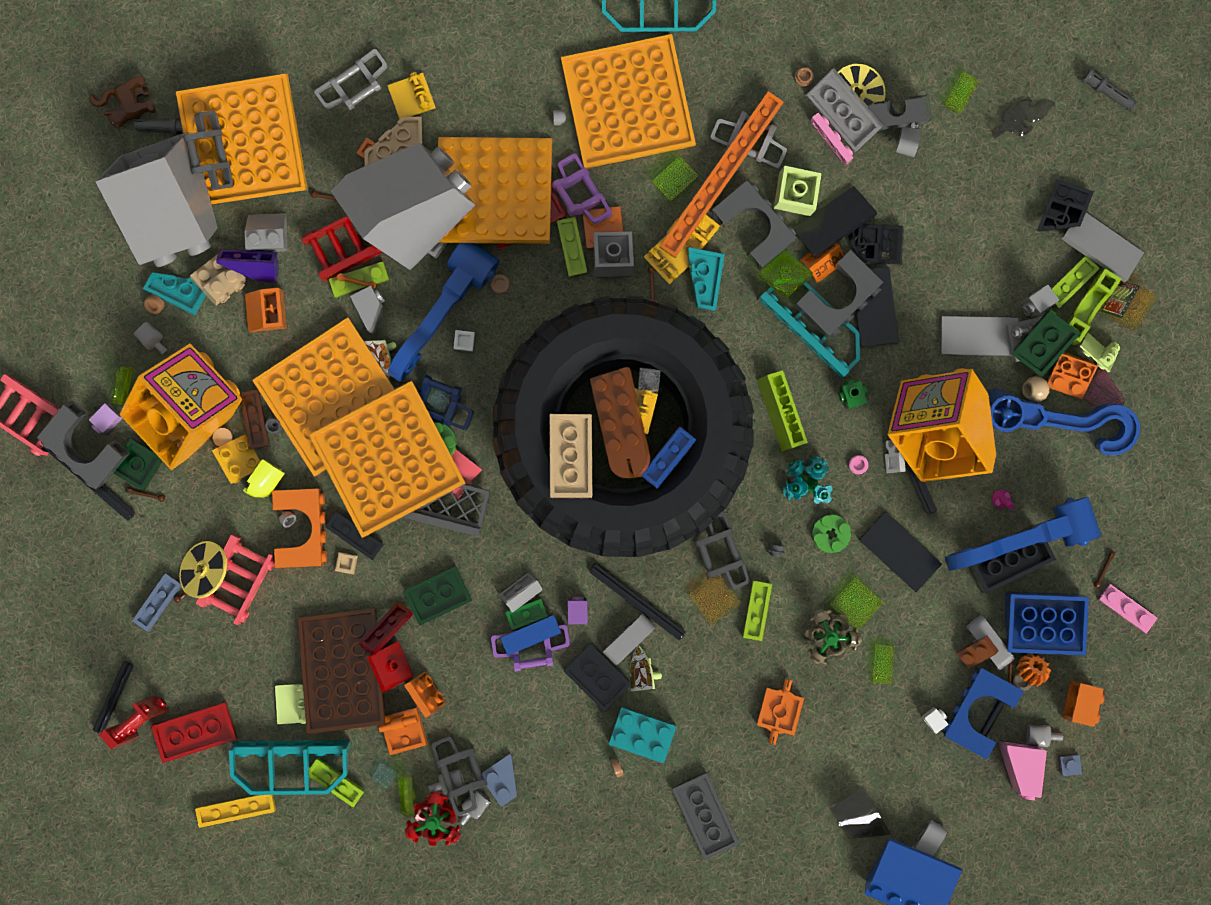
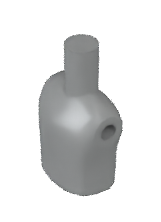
M148 321L143 323L134 332L133 335L147 350L156 348L162 355L168 351L161 343L164 338L163 334Z
M1027 725V745L1049 747L1051 740L1063 741V733L1051 732L1049 725Z
M460 768L449 772L455 789L465 786ZM442 774L438 776L439 782L429 785L428 788L430 793L442 790L447 795L448 791Z
M478 789L474 790L478 808L476 811L459 818L458 822L462 825H465L470 817L478 819L491 803V800ZM470 796L463 802V810L472 807Z

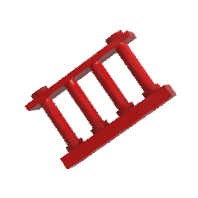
M348 216L316 232L314 230L310 231L301 239L305 245L311 244L323 267L322 271L318 274L323 282L383 253L373 245L368 248L363 247ZM345 226L357 250L356 254L351 257L349 255L346 256L334 232ZM328 235L339 257V263L333 266L329 264L317 239Z
M153 696L135 702L132 706L136 709V712L123 723L104 729L99 736L111 750L135 740L139 736L136 733L138 727L146 720L168 711L165 707L167 703L164 699Z

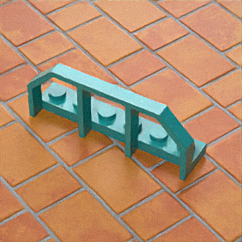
M602 0V13L621 32L698 31L716 12V0H712V9L695 26H678V0H674V26H644V0H640V26H622L606 10V0Z
M777 280L760 296L758 301L762 302L786 325L787 329H790L811 349V352L819 356L839 375L840 379L845 377L849 370L860 360L859 332L850 323H842L854 334L855 359L848 366L842 359L837 360L833 356L834 352L828 346L824 347L822 345L826 340L825 337L820 340L813 332L810 334L805 329L806 325L799 320L802 316L800 312L793 318L791 316L792 312L786 306L781 307L777 303L778 299L771 292L778 285H802L808 291L811 290L826 306L834 308L805 280Z
M350 740L235 741L229 749L230 777L250 795L329 794L348 774ZM250 754H257L258 757L268 756L270 788H254L236 772L235 755L238 757H246ZM274 754L278 757L287 756L288 754L303 756L305 787L275 788ZM309 754H315V756H324L326 754L342 756L343 772L328 787H310Z

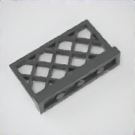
M464 484L459 487L463 488L467 494L462 499L458 500L453 491L449 492L455 500V503L446 507L441 497L436 499L443 506L444 509L442 511L434 512L430 504L436 501L434 500L405 515L403 518L478 537L481 533L490 490ZM476 492L485 494L484 501L476 505L471 496ZM469 497L474 507L465 512L460 502ZM456 504L463 513L458 517L452 516L448 510ZM475 509L480 515L478 523L470 521L467 516L469 512Z

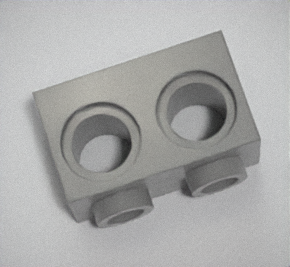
M1046 285L1021 302V309L1026 316L1030 315L1033 318L1055 304L1059 299L1050 286Z

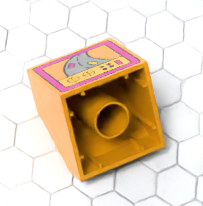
M190 343L138 376L119 415L169 469L173 470L186 461L217 429L221 428L232 418L242 398L240 397L238 387L232 381L224 380L214 369L211 358L204 352H198Z
M960 368L950 373L938 375L925 374L918 378L902 380L887 435L919 480L926 482L992 473L996 458V448L989 395L973 369Z

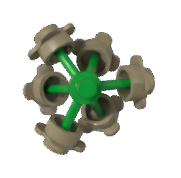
M818 609L813 613L814 617L810 619V622H815L805 631L804 635L810 639L812 645H816L823 639L826 642L822 648L815 646L813 650L810 648L807 650L811 655L810 659L814 663L827 664V656L832 655L842 659L844 658L845 649L852 647V650H856L857 646L861 644L862 636L858 633L857 627H854L853 631H847L846 637L837 635V632L848 630L850 627L846 620V614L829 615L832 611H825L824 609ZM829 620L831 621V622H830V627H831V629H832L833 631H830V630H829V627H828V625H827V623H826V622L829 621Z

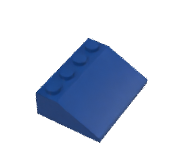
M1006 591L1005 622L1007 652L1086 655L1089 597L1083 594Z
M889 838L867 876L864 894L888 905H948L962 873V868Z

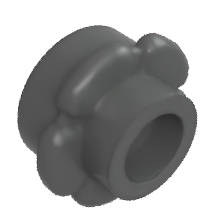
M276 416L267 418L266 430L272 434H279L283 430L280 421Z
M770 543L767 551L770 552V556L781 557V554H785V546Z

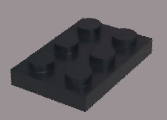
M591 643L564 670L604 712L632 685Z

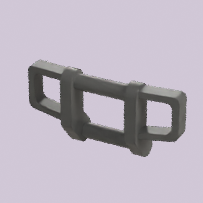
M206 111L195 114L198 132L183 135L184 142H187L193 167L191 168L192 174L207 172L213 190L233 187L230 162H227L221 137L223 133L216 112ZM203 116L210 118L213 130L205 131ZM214 137L220 163L200 166L194 140ZM223 169L225 185H219L215 170Z
M721 512L717 517L720 518L725 531L715 534L712 524L706 527L708 537L694 543L699 548L707 570V578L722 574L728 589L733 590L749 584L750 580L744 560L740 558L733 539V530L725 513ZM725 537L734 562L714 569L705 544ZM738 567L742 582L735 585L729 571Z
M446 737L432 743L431 747L436 759V766L440 768L448 791L447 797L451 801L456 816L461 817L476 811L478 806L474 790L483 788L488 784L486 779H483L475 757V748L459 752L451 737ZM450 742L456 754L440 759L437 747ZM468 758L476 782L455 789L447 765ZM469 792L472 807L460 812L454 798Z

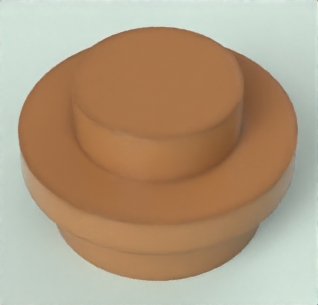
M802 67L796 71L795 81L798 85L806 87L813 82L814 74L811 69Z

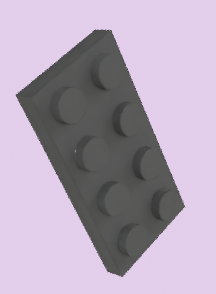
M707 772L672 788L704 860L740 844Z

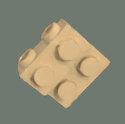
M218 254L190 275L193 282L215 305L220 302H226L230 298V294L234 291H240L245 286L244 275L216 263Z

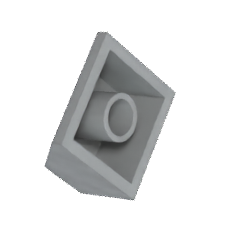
M286 213L248 215L245 227V249L247 251L265 252L288 251Z
M632 231L594 232V277L633 276Z
M369 286L350 297L367 331L373 335L377 332L384 310L382 303L385 300L378 289L374 290L372 286Z

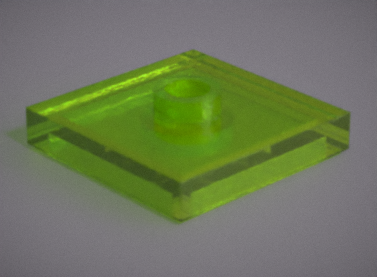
M783 251L758 273V277L787 299L812 277L813 272Z
M854 577L829 605L839 615L841 613L846 614L847 622L853 628L857 627L859 630L882 606L883 602L858 578Z

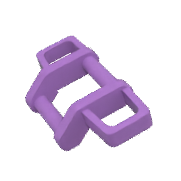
M572 154L558 162L563 178L557 179L551 186L558 192L568 208V214L570 216L585 214L594 225L611 217L612 212L605 201L604 195L599 193L589 176V171L587 168H584L577 154ZM573 160L576 161L581 170L566 177L563 166ZM583 180L593 197L581 204L574 205L565 189ZM602 203L607 212L597 218L592 217L588 211Z
M559 625L560 629H564L566 643L551 647L550 638L544 640L546 657L520 661L519 651L511 655L498 653L495 640L510 633L493 635L491 637L493 655L496 658L513 657L515 672L521 671L523 668L543 665L553 666L552 651L570 645L567 625Z

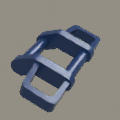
M426 375L422 382V388L416 387L417 391L421 392L420 397L424 404H426L431 387L451 394V402L446 415L427 408L431 418L443 422L446 426L452 425L467 431L474 411L460 403L462 388L449 386ZM458 406L468 411V416L463 426L452 422Z

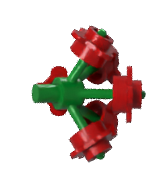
M433 791L431 795L424 796L428 800L413 805L415 820H426V824L420 826L418 822L411 823L410 820L406 821L405 835L408 839H412L414 843H417L418 837L423 836V838L429 841L430 846H435L439 840L443 839L446 840L445 845L447 846L459 840L461 835L459 832L461 829L460 825L456 828L450 825L447 829L440 825L441 820L451 824L457 821L453 806L449 802H444V800H448V797H443V793ZM437 806H443L439 811L440 817L436 816Z

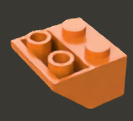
M261 289L245 294L248 332L287 329L284 291L282 289Z

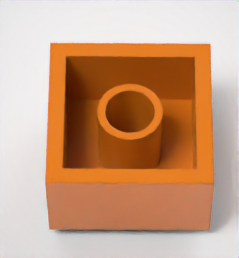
M1071 680L1062 718L1095 727V724L1100 719V712L1098 711L1100 704L1104 701V689Z

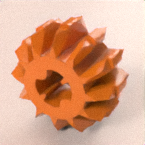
M1028 653L1020 658L1016 669L1019 671L1017 676L1023 678L1022 682L1027 681L1029 686L1035 685L1037 687L1048 680L1051 670L1048 668L1050 663L1044 661L1045 657L1040 658L1038 653L1034 655Z

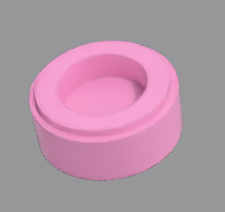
M856 455L850 459L849 469L854 474H863L868 469V461L864 456Z

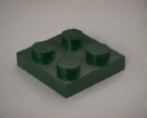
M130 438L125 445L130 454L115 470L114 474L140 490L145 491L161 465L162 460L155 452Z

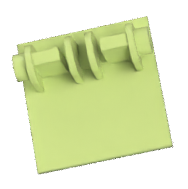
M1087 333L1080 345L1082 352L1088 357L1091 356L1101 369H1105L1107 372L1111 371L1120 350L1118 343L1112 342L1105 348Z
M303 684L276 685L277 724H305Z

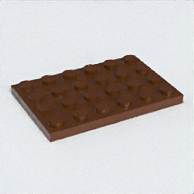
M375 609L298 618L307 734L386 725L383 692L367 659V656L372 653L363 649L359 644L364 636L377 624Z

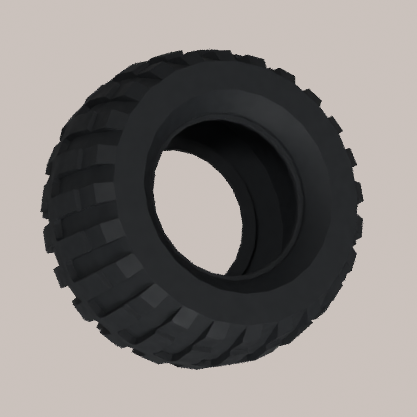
M610 296L593 299V302L577 305L576 303L561 311L562 313L549 321L545 320L525 343H521L513 355V360L509 367L502 374L495 405H493L494 428L492 439L500 474L511 491L516 504L540 529L569 547L607 557H640L672 549L701 533L727 508L739 485L744 480L754 443V409L751 397L748 395L746 378L739 365L734 362L729 352L730 349L719 337H715L707 329L705 323L692 315L688 316L679 311L677 306L664 302L656 303L640 296H627V298H610ZM628 367L630 370L650 375L661 382L673 394L681 409L684 430L693 436L696 441L658 489L651 483L633 489H613L592 481V498H550L549 415L564 414L566 405L581 385L600 373Z

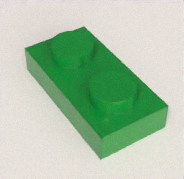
M542 599L523 605L514 612H505L512 630L548 617Z

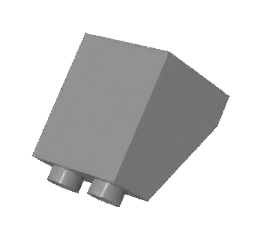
M188 132L121 155L95 181L139 265L153 261L156 267H161L174 261L177 258L175 254L177 252L187 249L189 255L193 256L211 247L208 240L218 227L204 174H192L191 171L193 167L188 146L183 138V135L188 134Z
M416 143L347 174L331 190L362 238L409 270L475 206L466 193L472 187L471 183L457 169L452 173L449 170L454 164L452 158L439 146L431 152L421 143Z

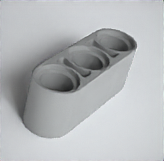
M642 613L603 653L615 665H618L656 626Z
M979 615L965 626L966 630L969 629L972 633L971 636L975 641L987 635L999 650L997 654L988 659L994 662L996 665L994 667L998 671L1015 660L1011 652H1007L1005 644L982 615Z
M929 819L927 827L922 829L917 837V843L915 846L912 845V848L934 856L948 830L932 819Z

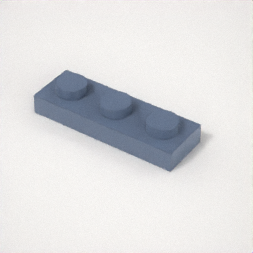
M165 573L132 621L145 631L150 632L180 589V582L168 573Z

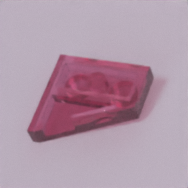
M1100 367L1097 369L1083 397L1084 400L1097 407L1104 403L1123 405L1126 400L1107 371Z

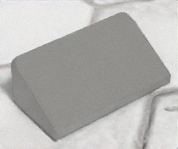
M528 572L501 592L499 596L510 611L514 612L541 592L542 587L533 575Z

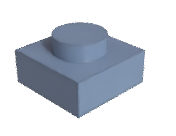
M1079 754L1059 756L1061 776L1082 774Z

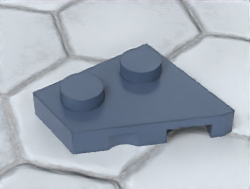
M509 753L482 772L483 779L487 781L488 789L501 807L517 796L512 755Z

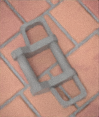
M376 49L355 61L356 64L336 78L332 77L327 83L314 91L326 109L344 102L349 110L355 108L354 105L374 91L378 92L381 89L376 79L388 66ZM373 56H377L382 66L371 75L364 63ZM361 70L371 85L349 99L339 84ZM333 86L340 98L326 103L320 94Z
M742 111L737 124L718 119L710 136L711 139L729 148L740 132L743 123L747 122L750 116L747 115V112ZM721 123L735 127L729 142L715 136ZM772 124L768 125L764 130L768 134L760 152L751 149L748 155L755 158L757 162L761 163L762 161L779 168L787 149L772 140L777 128L776 125ZM770 143L783 151L778 163H773L763 158Z

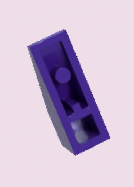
M220 249L216 259L217 264L256 281L276 282L279 273L277 252Z

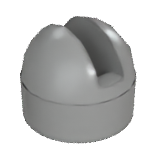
M553 110V125L557 126L565 123L566 114L563 111Z
M282 511V515H279L280 523L286 528L292 526L296 521V516L290 511Z

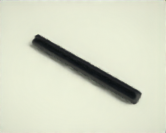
M44 447V449L50 455H52L72 474H74L79 480H81L86 486H88L85 483V480L81 478L79 475L73 473L70 467L65 462L60 461L56 457V454H54L50 449ZM104 485L96 490L89 487L126 520L129 521L135 515V512Z
M598 564L593 565L589 571L593 576L678 640L683 638L686 633L684 629Z

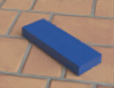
M679 427L641 476L658 489L695 443L696 439Z
M552 615L505 635L500 639L507 655H511L561 633L555 616Z

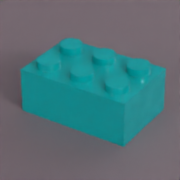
M621 706L609 745L665 763L677 726L674 723Z

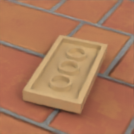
M550 414V498H592V414Z

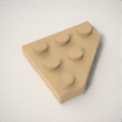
M402 117L397 121V124L391 130L386 131L378 139L377 143L365 150V166L416 143L422 144V117Z

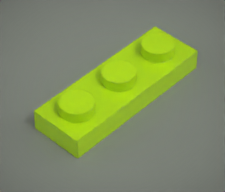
M576 217L558 220L557 225L569 277L587 274Z
M1084 256L1051 288L1059 299L1053 305L1059 309L1100 268L1091 259Z
M383 261L343 274L345 277L369 283L375 282L376 284L389 280ZM337 276L329 279L335 298L369 287L345 280L339 281Z
M758 581L752 582L743 638L762 641L772 584Z
M319 757L310 767V778L323 787H328L341 774ZM347 777L331 791V793L351 807L356 805L365 792L363 788Z

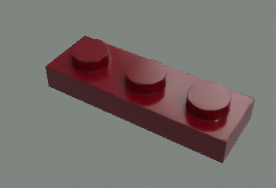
M397 602L359 642L360 646L376 655L413 615L412 610Z

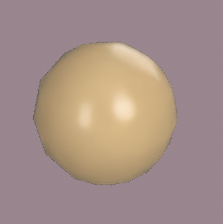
M1030 377L1023 384L1022 393L1028 401L1042 402L1050 393L1049 384L1042 377Z

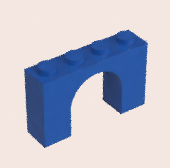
M981 668L980 671L975 670L970 679L973 681L971 688L966 687L961 696L964 698V701L961 705H956L952 713L955 717L952 722H947L948 725L943 731L946 732L945 737L987 760L996 742L976 732L970 725L968 710L971 704L980 697L990 696L1015 708L1024 691Z

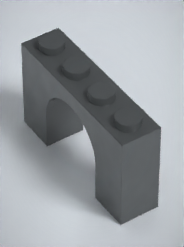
M746 181L713 208L711 214L722 227H725L736 216L746 211L757 212L766 219L769 227L768 237L748 255L757 268L762 270L795 242L797 237L795 236L796 232L794 229L784 224L781 214L777 211L774 212L770 207L771 203L765 197L762 198L759 195L758 188L753 183L750 184Z
M851 250L834 266L852 285L853 300L849 306L843 309L829 308L811 290L794 306L826 339L830 335L834 337L841 330L839 326L843 322L848 324L855 317L853 312L857 308L861 311L868 304L866 299L870 295L875 297L882 290L879 286L883 281Z
M70 401L60 408L37 438L44 447L56 454L60 461L65 462L73 473L79 475L89 487L96 490L105 484L130 452L117 440H114L106 445L96 459H88L78 454L72 444V433L87 413L73 401Z

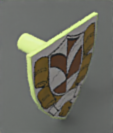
M385 340L364 341L389 379L388 369L392 363L389 352L396 349V343L391 342L387 344Z
M638 645L630 666L631 691L655 689L654 680L661 679L662 674L660 671L653 672L651 658H648L645 651Z

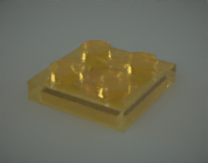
M721 574L711 577L688 594L710 626L741 604L735 593L728 589Z

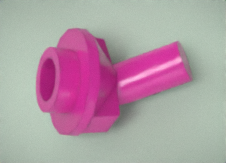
M997 490L993 493L992 503L996 508L1003 509L1007 507L1009 510L1014 508V503L1011 501V496L1007 491Z

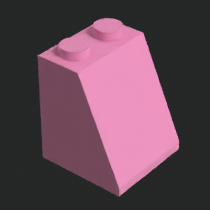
M999 741V747L1012 789L1018 793V796H1022L1023 799L1035 800V797L1041 798L1047 751L1038 746Z

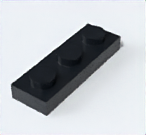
M338 511L335 512L325 526L371 560H374L384 545L370 534L362 538L355 524Z

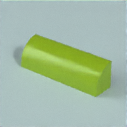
M783 370L758 379L757 382L781 452L808 443Z

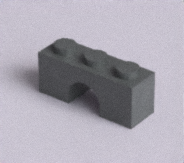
M929 94L907 98L905 100L906 110L904 113L896 112L893 109L891 100L873 102L868 105V108L884 125L880 130L889 129V126L896 125V128L906 127L908 123L915 122V125H922L927 123L926 121L932 117Z

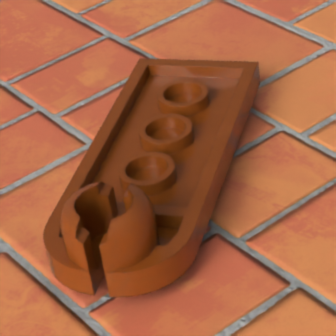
M625 367L591 378V386L611 470L622 478L642 477L641 475L649 466L650 453L630 368Z

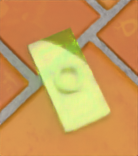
M962 72L944 106L961 114L979 80Z
M874 644L872 683L892 684L894 645Z
M400 775L401 814L407 817L414 816L413 801L415 800V791L412 789V777Z

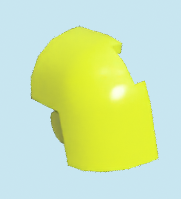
M262 459L247 480L250 483L248 489L245 487L243 491L253 497H268L272 495V491L277 490L275 487L285 473L278 466Z

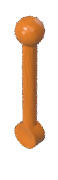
M342 273L337 275L339 281L345 280L365 286H372L373 288L376 287L375 282L369 283L345 277Z

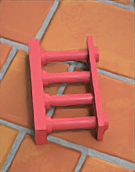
M4 374L0 381L5 383V389L0 395V409L12 392L17 391L20 393L21 399L5 422L0 420V427L31 447L30 451L35 455H48V452L43 449L44 446L40 440L34 443L27 437L43 413L46 414L48 412L53 418L60 409L12 376ZM32 401L37 405L35 407L36 411L20 433L12 428V425L27 403Z
M231 535L224 548L227 558V571L231 570L254 582L250 592L223 580L219 588L222 587L245 599L240 610L216 598L214 594L205 598H198L196 604L201 607L212 604L236 616L234 624L239 625L247 620L249 616L247 610L267 571L273 569L275 557L273 554H269L265 558L242 546V543H240L242 538ZM240 553L262 564L263 566L259 574L256 575L234 564L233 560H231L233 554Z

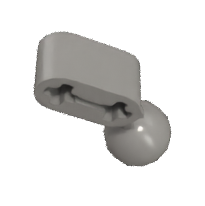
M915 122L908 123L906 127H901L895 152L915 157L921 135V129L918 128V125H915Z

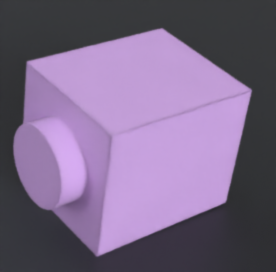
M104 403L89 421L93 424L91 427L96 432L108 434L123 418L110 404Z

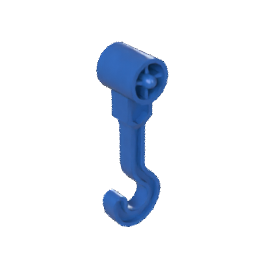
M459 243L452 250V255L446 266L453 271L452 275L445 283L440 298L426 318L405 341L394 357L388 369V375L402 382L411 373L422 356L419 351L429 342L454 305L462 301L472 285L481 290L489 280L494 278V272L500 263L498 258L475 243Z
M993 389L987 392L989 395L992 426L1003 432H1011L1019 427L1038 430L1041 426L1074 431H1091L1111 419H1117L1120 423L1119 433L1113 438H1100L1095 443L1096 449L1105 455H1120L1129 451L1136 444L1140 435V423L1137 415L1130 408L1118 403H1104L1084 415H1076L1044 409L1043 405L1037 402L1021 400L1002 389Z
M1072 497L1067 498L1064 504L1052 508L1055 518L1035 524L1031 529L976 548H967L945 556L948 570L953 571L1020 548L1063 538L1065 547L1076 544L1086 546L1090 540L1102 536L1089 497L1077 500Z

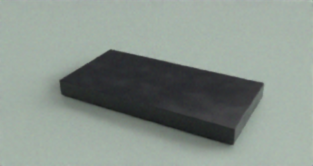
M853 186L793 229L796 232L795 236L815 258L876 216L877 212Z
M889 267L870 269L883 283L879 286L882 290L875 297L870 295L866 299L868 304L861 311L858 308L856 309L860 347L899 343Z
M886 512L859 539L864 546L915 592L942 565Z

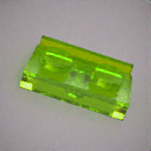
M679 156L652 180V184L671 202L694 182L698 175Z
M126 366L118 367L111 404L124 406L128 396L133 368Z

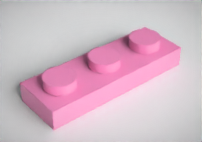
M819 113L814 115L810 122L841 162L847 165L853 159L851 149L847 145L844 146L842 144L840 135L835 130H831L828 126L829 121L825 116H821Z
M1108 584L1098 598L1099 601L1146 634L1157 620L1156 616L1111 584Z

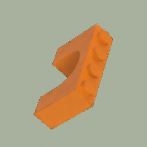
M321 489L272 491L273 510L297 509L304 512L312 523V533L305 544L296 548L274 549L275 568L324 566V562H327V551L323 548V543L327 541L326 531H323V523H326V514L322 512V504H325V493H322Z

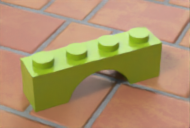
M1106 268L1097 274L1067 322L1081 332L1072 345H1077L1082 341L1090 329L1094 316L1121 281L1120 277Z

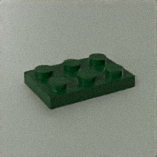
M1049 308L1011 353L1042 377L1081 332Z
M457 566L404 590L419 626L472 601Z

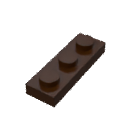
M259 390L241 392V405L249 448L256 449L270 446Z

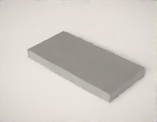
M834 68L806 94L855 152L884 126Z
M1088 213L1085 214L1080 227L1068 228L1062 237L1063 241L1102 268H1106L1120 277L1124 283L1129 279L1144 254L1143 251Z
M941 316L940 355L1013 356L1007 325L1018 322V318Z

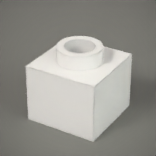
M933 707L921 716L935 734L948 725L945 721L947 716L941 709L937 710Z

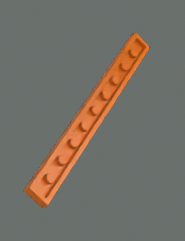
M769 91L766 93L659 247L673 258L677 257L784 102Z

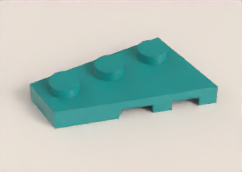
M688 247L686 249L695 307L716 311L725 254Z
M152 272L143 287L145 292L157 295L162 300L194 316L206 297L205 293L191 278H180L174 275Z

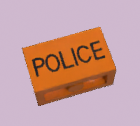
M835 243L815 258L809 252L800 259V262L810 271L818 284L836 270L834 266L845 255L840 245Z

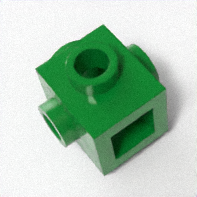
M855 379L844 382L845 386L840 387L841 391L838 392L839 398L842 403H845L846 410L868 403L866 399L868 395L865 384L862 385L861 381L856 382Z

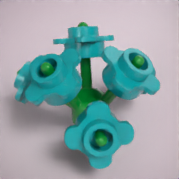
M813 456L812 459L807 460L809 466L806 467V472L811 477L809 479L803 474L805 466L802 464L804 462L803 459L790 462L787 466L789 470L786 472V475L789 476L791 474L796 478L794 482L788 483L787 480L786 485H783L782 493H784V497L788 496L789 501L793 497L799 500L801 496L809 492L814 496V503H830L832 500L830 497L833 490L832 486H824L818 483V480L822 479L825 473L829 472V467L826 466L828 462H824V458L820 456Z

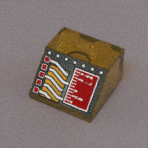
M1120 281L1112 295L1105 301L1100 313L1134 331L1139 329L1158 295L1140 285Z

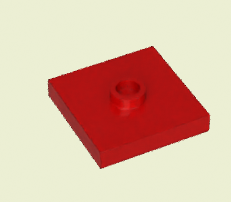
M399 641L380 649L376 655L371 654L367 656L382 692H386L413 677Z

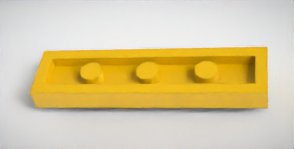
M254 795L197 807L195 811L198 826L201 828L272 813L276 811L273 795Z

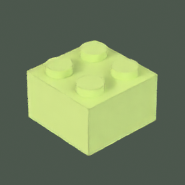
M784 166L779 172L773 209L811 216L816 210L822 173Z

